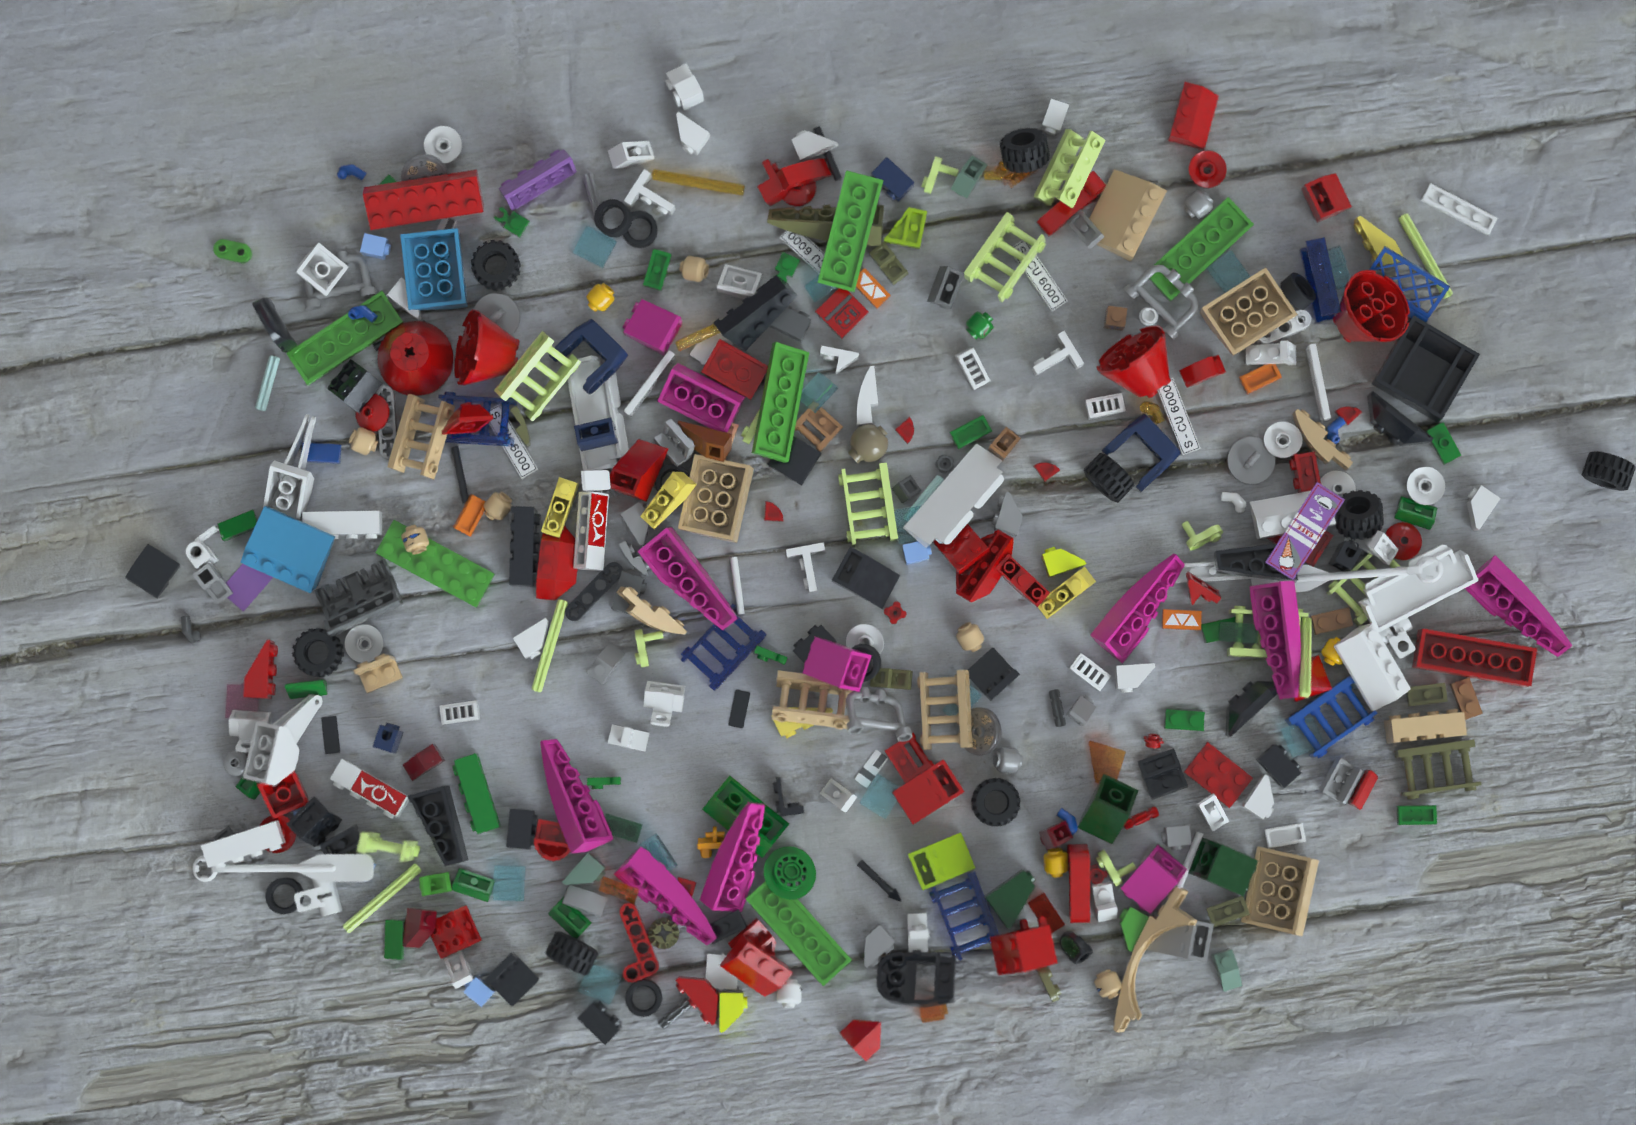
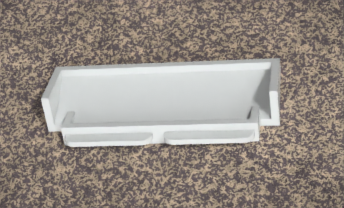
M597 356L579 358L581 363L578 369L567 379L575 426L611 417L615 424V433L618 438V443L582 452L580 450L583 471L612 470L617 464L618 459H621L629 450L624 418L621 413H618L621 401L616 372L594 393L587 394L583 390V385L586 379L601 366V359Z
M976 443L903 528L925 548L934 539L940 544L942 542L950 544L972 519V507L981 508L1003 483L1004 477L1001 475L1003 472L997 468L1002 460Z
M1441 544L1410 560L1408 563L1409 567H1415L1417 562L1426 556H1433L1442 563V575L1437 581L1432 583L1421 581L1416 574L1383 576L1367 582L1363 590L1367 598L1359 601V604L1370 624L1373 623L1377 631L1380 632L1479 581L1468 554L1462 550L1453 553L1451 548ZM1432 560V563H1425L1423 561L1420 564V567H1422L1420 575L1425 579L1427 576L1435 578L1438 575L1435 566L1438 564L1434 560Z

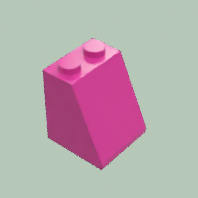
M641 299L640 303H635L631 319L627 318L622 327L624 335L665 356L683 324L682 319L672 312Z
M815 637L804 664L803 674L839 688L860 692L872 655Z
M1157 844L1120 889L1123 890V893L1128 898L1137 902L1143 911L1151 914L1176 886L1188 869Z

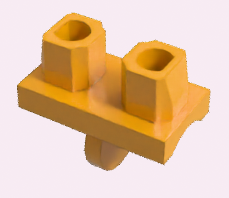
M713 826V832H705V838H698L697 845L698 849H700L701 858L712 857V849H719L725 838V832H717V826Z

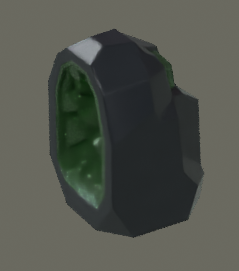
M1067 931L1060 938L1061 949L1074 964L1084 962L1093 953L1091 946L1073 932Z

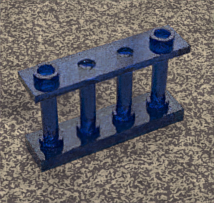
M1323 237L1306 241V247L1300 248L1306 280L1310 283L1316 294V300L1311 303L1315 323L1333 320L1335 314L1341 312L1326 240Z
M445 392L444 395H438L440 400L452 405L453 402L483 403V408L489 413L491 404H502L500 433H498V436H490L488 423L481 428L479 435H473L472 433L447 434L445 443L514 447V439L507 434L510 405H517V401L512 399V397L505 401L502 398L459 396L455 392Z
M731 605L732 610L736 608V605ZM740 617L734 623L749 636L750 642L746 646L740 645L729 633L713 624L692 648L688 646L681 653L683 657L680 660L683 663L689 659L710 679L709 682L711 684L709 687L714 692L767 636L762 630L759 632L752 630ZM714 631L736 650L737 656L733 660L727 659L707 640ZM700 645L723 665L724 670L720 674L714 673L694 654Z
M975 871L967 873L968 878L965 879L966 881L937 891L936 887L933 886L931 887L932 891L929 892L932 902H937L953 945L950 947L951 953L959 961L963 960L961 953L987 943L991 944L990 937L999 935ZM967 888L969 890L973 888L975 896L971 900L944 910L940 898ZM974 906L976 908L980 907L982 914L978 918L952 928L950 927L947 919L948 916ZM979 925H987L989 932L986 933V936L960 946L957 945L954 935Z

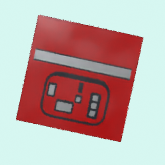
M839 288L815 313L843 339L869 311L848 290Z

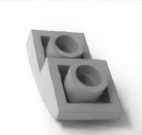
M626 541L620 543L619 546L629 562L643 575H649L647 570L650 567L641 556L633 558V555L636 553L632 544L628 545Z
M568 885L562 903L600 917L608 898L573 885Z

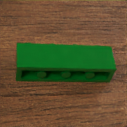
M478 753L454 760L455 765H452L455 776H459L461 783L458 784L461 795L465 794L466 802H464L466 812L470 813L472 817L470 821L472 831L481 834L500 828L501 824Z

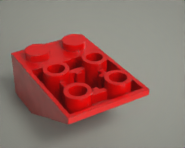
M638 439L612 468L610 473L611 489L647 502L668 448Z
M266 640L244 677L243 697L248 699H272V695L276 694V684H273V676L277 674V665H274V657L278 655V646L275 645L274 641Z
M943 759L893 791L892 794L912 825H914L965 791Z

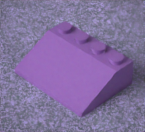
M564 149L552 152L550 158L545 161L543 159L537 161L530 170L527 171L525 169L517 174L518 177L512 181L508 179L501 184L502 187L499 190L512 211L577 173L572 158Z

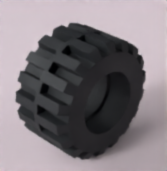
M1021 128L1011 131L1001 139L1000 150L1003 166L1011 172L1027 173L1042 168L1050 160L1047 136L1042 130Z
M491 240L490 243L486 241L482 247L479 245L477 252L473 253V259H471V269L478 282L485 288H491L493 291H497V289L505 290L506 286L511 287V283L517 281V275H520L521 263L516 251L508 243L505 244L501 240L498 242ZM493 256H502L507 261L505 270L498 275L488 274L485 270L486 262Z
M1594 451L1589 452L1581 475L1596 485L1624 491L1629 489L1636 466L1619 456Z
M1099 453L1084 469L1088 480L1111 501L1119 503L1134 487V482L1129 474L1106 454Z
M1363 490L1350 491V493L1343 494L1342 498L1345 501L1335 515V527L1340 535L1343 534L1345 538L1350 537L1351 540H1364L1363 538L1369 539L1377 531L1382 530L1384 525L1383 504L1376 494H1371L1370 491L1363 492Z
M308 629L307 632H302L301 636L296 638V644H293L294 653H292V657L295 658L294 663L298 665L300 671L314 677L329 676L338 669L339 664H342L341 659L344 657V652H342V649H344L343 644L340 643L341 640L335 635H328L325 629ZM317 641L324 642L328 647V656L320 664L312 663L308 657L310 646Z
M991 778L980 783L974 790L971 798V807L974 815L982 823L996 827L1004 826L1018 815L1021 798L1019 797L1018 790L1009 781L1001 778ZM991 791H1000L1007 798V807L999 814H993L985 807V797Z
M555 932L545 951L548 958L581 975L589 974L599 955L593 947L563 932Z

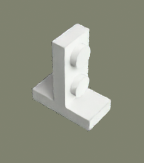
M644 169L625 198V205L632 209L640 196V200L647 205L652 203L657 206V210L664 215L668 213L672 216L676 210L675 205L646 188L652 176L650 172Z
M1065 331L1059 333L1056 337L1063 349L1057 348L1050 353L1051 356L1044 359L1042 357L1034 362L1035 366H1033L1032 371L1035 376L1067 357L1076 370L1083 366V360Z
M1288 340L1280 341L1279 344L1250 345L1246 348V365L1281 363L1296 365V346Z
M1377 531L1369 539L1352 540L1358 543L1359 548L1363 549V551L1377 556L1386 565H1390L1399 550L1385 533ZM1345 538L1344 541H1349L1351 538Z
M824 542L786 549L787 559L803 556V559L799 560L801 571L805 570L807 578H803L804 587L809 589V593L817 592L810 554L825 552Z
M612 725L608 743L646 752L650 733Z
M927 913L907 914L908 952H913V950L928 952L929 930L927 929Z

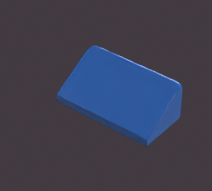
M310 443L307 462L340 464V444Z

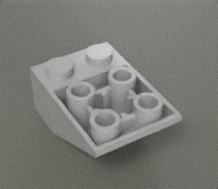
M1153 912V916H1159L1157 912ZM1197 921L1192 926H1181L1171 929L1156 938L1147 950L1207 963L1214 924Z

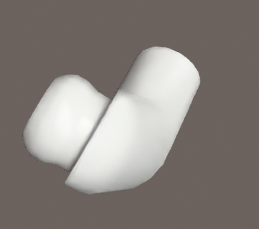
M1221 492V501L1232 502L1235 505V511L1238 513L1245 511L1246 501L1238 493Z

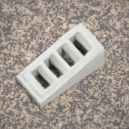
M969 347L955 355L973 390L990 382L974 347ZM971 354V358H969L966 361H963L962 358ZM973 361L976 363L975 365L967 368L966 366L972 363ZM977 368L979 369V371L975 374H970L971 371ZM980 375L983 376L982 379H980V380L974 382L973 379H975L976 377H978V376H980Z
M1122 393L1084 401L1088 420L1126 412ZM1116 398L1118 399L1120 409L1115 407L1114 399ZM1107 400H1110L1112 410L1108 409ZM1099 402H1103L1104 412L1101 411ZM1096 403L1098 413H1094L1092 404Z
M1082 653L1078 655L1069 670L1098 691H1101L1111 675ZM1082 661H1084L1085 664L1079 671L1077 667L1080 665ZM1090 665L1091 669L1084 675L1083 672ZM1094 670H1097V674L1091 680L1089 678ZM1102 674L1104 677L1097 685L1095 682L1098 679V677Z
M477 700L439 706L442 725L480 720ZM468 706L472 707L473 716L469 717ZM461 707H464V711H465V717H464V718H462V715H461ZM453 708H457L458 719H454ZM445 709H449L451 720H447Z

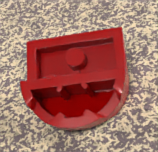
M538 819L534 846L539 855L550 861L565 858L570 853V849L559 822Z
M757 918L728 943L733 948L739 938L744 935L775 956L776 941Z

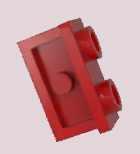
M1315 451L1293 454L1289 460L1291 471H1294L1295 478H1293L1294 489H1298V493L1312 491L1317 482L1321 484Z

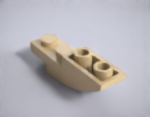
M1299 409L1294 411L1292 415L1295 425L1300 430L1302 439L1312 452L1315 451V455L1324 464L1333 460L1344 470H1347L1353 463L1350 460L1351 457L1346 452L1337 450L1335 448L1336 445L1331 440L1323 439L1328 433L1325 431V426L1318 421L1314 422L1311 420L1310 415L1303 409L1301 411Z
M630 586L628 588L620 587L616 592L630 604L626 612L641 623L668 633H687L683 628L684 624L676 618L673 619L669 615L670 611L664 606L652 607L646 600L639 599L637 597L638 593Z

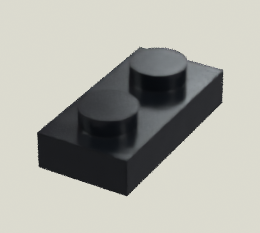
M739 909L710 923L717 937L712 944L747 927Z

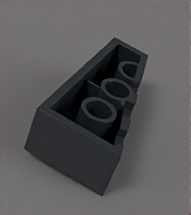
M777 275L759 287L755 295L747 296L742 300L743 304L735 310L732 308L726 312L727 316L722 320L718 318L713 322L724 337L745 351L798 296L790 285Z
M441 786L407 796L409 801L412 802L417 816L420 817L425 827L424 829L430 836L444 866L468 861L450 786Z

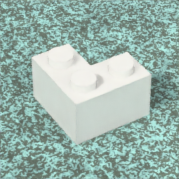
M687 63L666 73V85L669 90L673 89L674 92L672 93L675 103L678 107L681 106L683 111L704 101L703 92Z

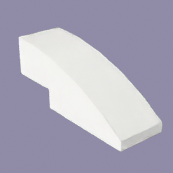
M870 366L860 389L856 414L857 427L872 424L871 407L878 406L874 366Z

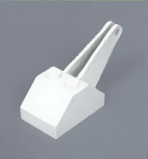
M308 414L303 419L285 462L273 461L270 465L263 508L267 506L299 521L302 520V512H305L314 482L311 472L305 470L316 417L312 416L308 425L310 419ZM307 429L298 468L293 467V463L295 461V458L297 456L298 450L300 448V445L302 443L303 437Z
M308 695L273 724L256 721L243 774L244 779L276 785L295 770L300 751L297 742L323 702L321 696Z

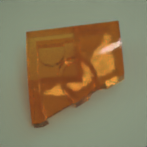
M1037 170L1027 173L1010 172L1001 179V182L1004 186L1008 184L1012 189Z
M1089 741L1088 745L1090 747L1095 783H1099L1103 774L1118 780L1126 751Z
M603 876L599 887L600 892L633 904L636 903L640 890Z

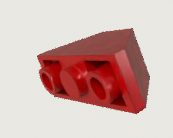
M1009 554L997 565L996 569L1002 577L1036 607L1050 594L1045 587Z
M679 976L675 980L678 990L682 994L686 993L690 998L688 1001L694 1009L698 1008L702 1012L700 1016L705 1023H710L713 1026L717 1022L718 991L706 978Z

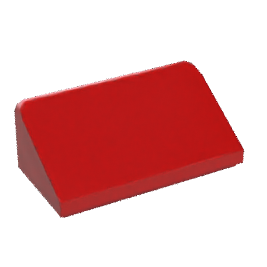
M1365 770L1348 804L1361 810L1378 779V775L1372 770Z

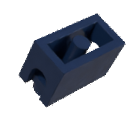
M888 157L871 173V177L884 180L882 188L892 201L900 202L914 187L915 182Z
M611 417L574 426L577 444L581 452L618 443L615 433L616 427Z
M386 722L385 725L379 726L372 747L396 754L404 732L399 730L400 726Z

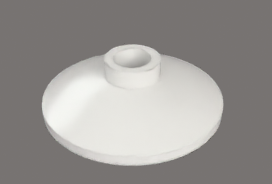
M439 126L432 129L426 135L424 149L426 154L433 155L446 164L454 161L459 156L462 150V140L453 128ZM442 144H447L446 149H441Z
M1289 422L1274 423L1265 432L1264 445L1273 456L1279 458L1291 457L1302 446L1303 439L1300 430ZM1284 440L1286 444L1282 445L1279 441Z
M1421 467L1414 470L1408 477L1407 492L1416 503L1431 505L1439 501L1443 496L1445 481L1436 469ZM1423 483L1427 485V490L1421 488Z
M1331 471L1320 479L1321 485L1340 497H1343L1344 493H1350V491L1356 492L1353 479L1345 472ZM1336 485L1341 487L1340 492L1335 491Z
M358 625L352 628L345 638L346 652L350 658L360 663L374 661L375 657L379 656L383 650V637L373 626ZM368 641V647L364 648L362 642Z
M859 624L849 631L846 638V647L852 648L855 645L865 644L863 639L867 638L870 642L868 645L874 647L879 654L882 653L884 639L876 627L869 624Z

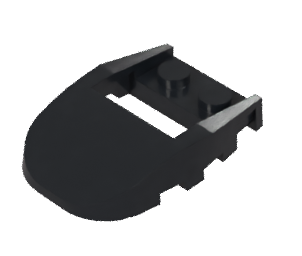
M262 298L252 302L258 317L278 348L283 353H287L297 347V343L287 330L270 298Z
M913 950L910 953L895 952L888 954L880 961L877 968V990L886 1001L897 1005L928 1008L955 1003L956 956L951 955V958L943 957L938 952L926 953L921 952V950ZM917 964H935L933 999H915Z

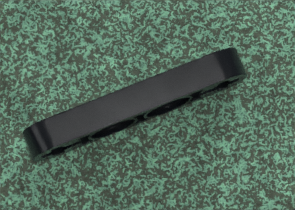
M617 562L609 563L567 606L565 610L566 617L571 621L580 620L620 578L621 572H623L621 565ZM617 566L618 575L613 574L610 577L612 582L609 583L607 578L602 575L606 573L608 576L611 572L609 568ZM600 579L606 582V587L603 590H598L595 586L596 582ZM586 593H590L593 596V601L590 604H585L582 601V597ZM579 600L580 604L586 607V609L583 611L580 608L577 611L578 617H570L571 612L569 610L571 608L575 610L579 606L576 604Z

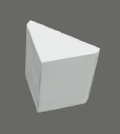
M317 243L302 259L296 273L326 297L348 269V266L320 243Z
M725 264L717 285L718 293L740 299H745L747 296L751 297L757 293L756 290L759 287L762 273Z

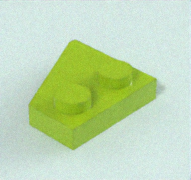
M909 207L889 234L886 235L884 242L920 249L927 211Z

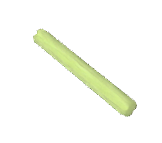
M1406 213L1400 216L1399 222L1428 273L1448 284L1409 214ZM1436 285L1437 289L1441 294L1444 288H1442L1439 285ZM1451 288L1446 292L1443 299L1453 294Z
M559 599L557 601L533 681V691L541 692L565 616V610L568 606V602Z
M1302 617L1299 695L1308 698L1311 694L1312 619L1310 617Z
M413 864L344 923L343 928L348 933L352 932L422 871L417 864Z

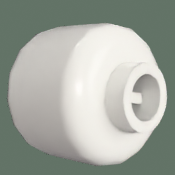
M788 979L782 988L777 990V1002L783 1004V1008H794V1005L801 1003L802 986L797 980Z

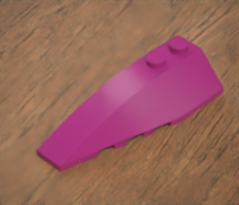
M673 527L665 528L638 551L664 585H667L678 596L685 599L721 630L726 629L738 619L716 584Z
M1173 553L1155 566L1117 601L1090 636L1099 646L1123 664L1149 630L1148 624L1152 618H1156L1158 614L1156 612L1161 601L1165 602L1167 590L1169 587L1174 586L1185 564Z
M1496 555L1475 572L1479 581L1465 589L1490 614L1499 616L1505 620L1504 623L1510 627L1513 625L1522 631L1521 634L1533 638L1537 641L1538 645L1557 657L1572 647V644L1547 609Z
M1280 581L1249 586L1254 626L1256 631L1260 633L1262 639L1260 643L1262 648H1265L1268 657L1266 661L1268 666H1271L1272 678L1279 699L1296 698L1299 691L1301 637L1295 582Z
M557 739L542 740L540 742L542 760L551 801L571 854L587 852L612 841L614 838L600 804L590 796L589 787L587 784L583 785L579 779L580 774L578 770L570 765V758Z
M747 803L719 847L699 899L712 911L734 912L739 909L742 912L746 902L745 899L748 896L755 876L753 866L754 862H757L758 855L755 852L756 845H759L760 842L758 832L762 828L764 804Z
M642 847L638 848L614 873L640 899L646 903L650 901L657 906L656 910L661 914L666 912L672 916L674 923L686 926V931L705 945H709L717 938L694 899L666 869L665 865L652 857L648 850Z

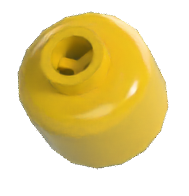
M605 283L602 285L596 284L586 296L589 302L587 305L595 312L597 310L604 312L615 300L613 295L615 292Z
M1338 637L1328 639L1321 650V654L1325 657L1323 661L1331 666L1343 664L1334 648V645L1341 640Z
M1062 848L1048 849L1043 855L1044 871L1047 874H1051V877H1062L1063 873L1069 870L1068 854Z

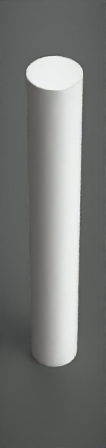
M731 557L730 563L737 615L745 614L738 558Z
M1196 831L1183 864L1188 870L1176 884L1178 887H1183L1203 837V834Z

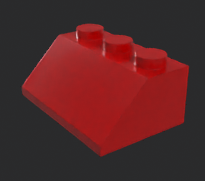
M1184 82L1168 141L1205 150L1219 96L1204 86Z
M744 935L739 938L719 965L764 997L781 989L793 973L787 964Z

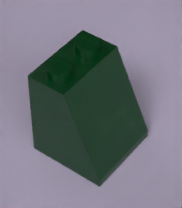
M1103 774L1081 816L1077 828L1113 844L1131 814L1139 790Z
M1202 837L1188 874L1244 897L1245 892L1249 888L1251 877L1256 871L1258 860L1223 844Z
M1021 869L984 896L1007 929L1013 926L1035 888L1033 882L1036 880L1030 871L1025 872Z

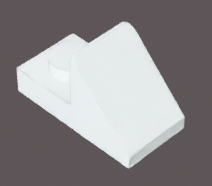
M821 346L820 356H823V359L827 361L838 359L836 374L857 361L859 353Z
M581 471L583 491L603 493L602 490H609L611 488L609 471Z
M832 778L820 792L823 797L845 813L857 798Z
M1214 793L1197 803V809L1202 813L1212 831L1229 822Z
M1111 881L1092 885L1098 922L1117 919V906L1114 900Z
M462 950L444 958L452 984L456 989L473 980L474 973Z

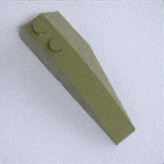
M829 204L823 205L822 208L812 209V206H804L800 210H795L794 207L769 209L767 223L802 236L828 241L837 207H831ZM877 205L867 243L868 246H881L884 205Z

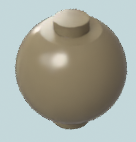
M865 424L858 427L850 439L851 450L848 452L849 455L857 463L860 461L874 462L879 460L888 449V439L886 437L888 433L881 425L878 428L874 424Z

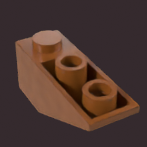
M678 420L677 424L681 427L684 434L692 439L695 445L694 450L706 458L724 462L732 449V434Z

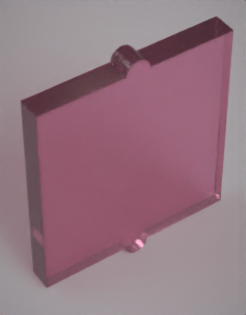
M244 683L241 685L227 684L225 718H229L233 710L258 711L259 699L243 697Z

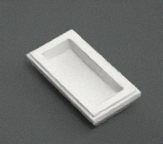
M1303 823L1264 829L1268 849L1306 842Z

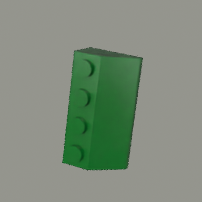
M729 776L702 810L729 831L747 803L764 804L762 828L758 832L760 842L759 845H756L755 852L763 858L788 827L789 823Z

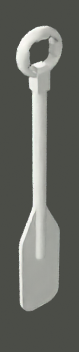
M1433 556L1421 558L1415 567L1327 572L1310 565H1303L1297 574L1298 581L1295 583L1296 592L1310 591L1329 580L1416 574L1423 582L1432 583L1441 577L1443 567L1442 563ZM1432 560H1434L1438 564L1435 566L1438 575L1435 578L1433 576H1427L1426 579L1420 575L1422 573L1420 564L1423 561L1425 563H1432ZM1251 577L1252 586L1280 582Z
M320 854L300 864H225V867L215 870L212 866L211 872L213 873L211 876H200L198 873L200 865L198 863L200 861L206 862L204 855L194 861L192 867L194 876L203 882L211 881L216 877L217 873L299 872L320 882H365L371 880L374 875V861L368 854Z

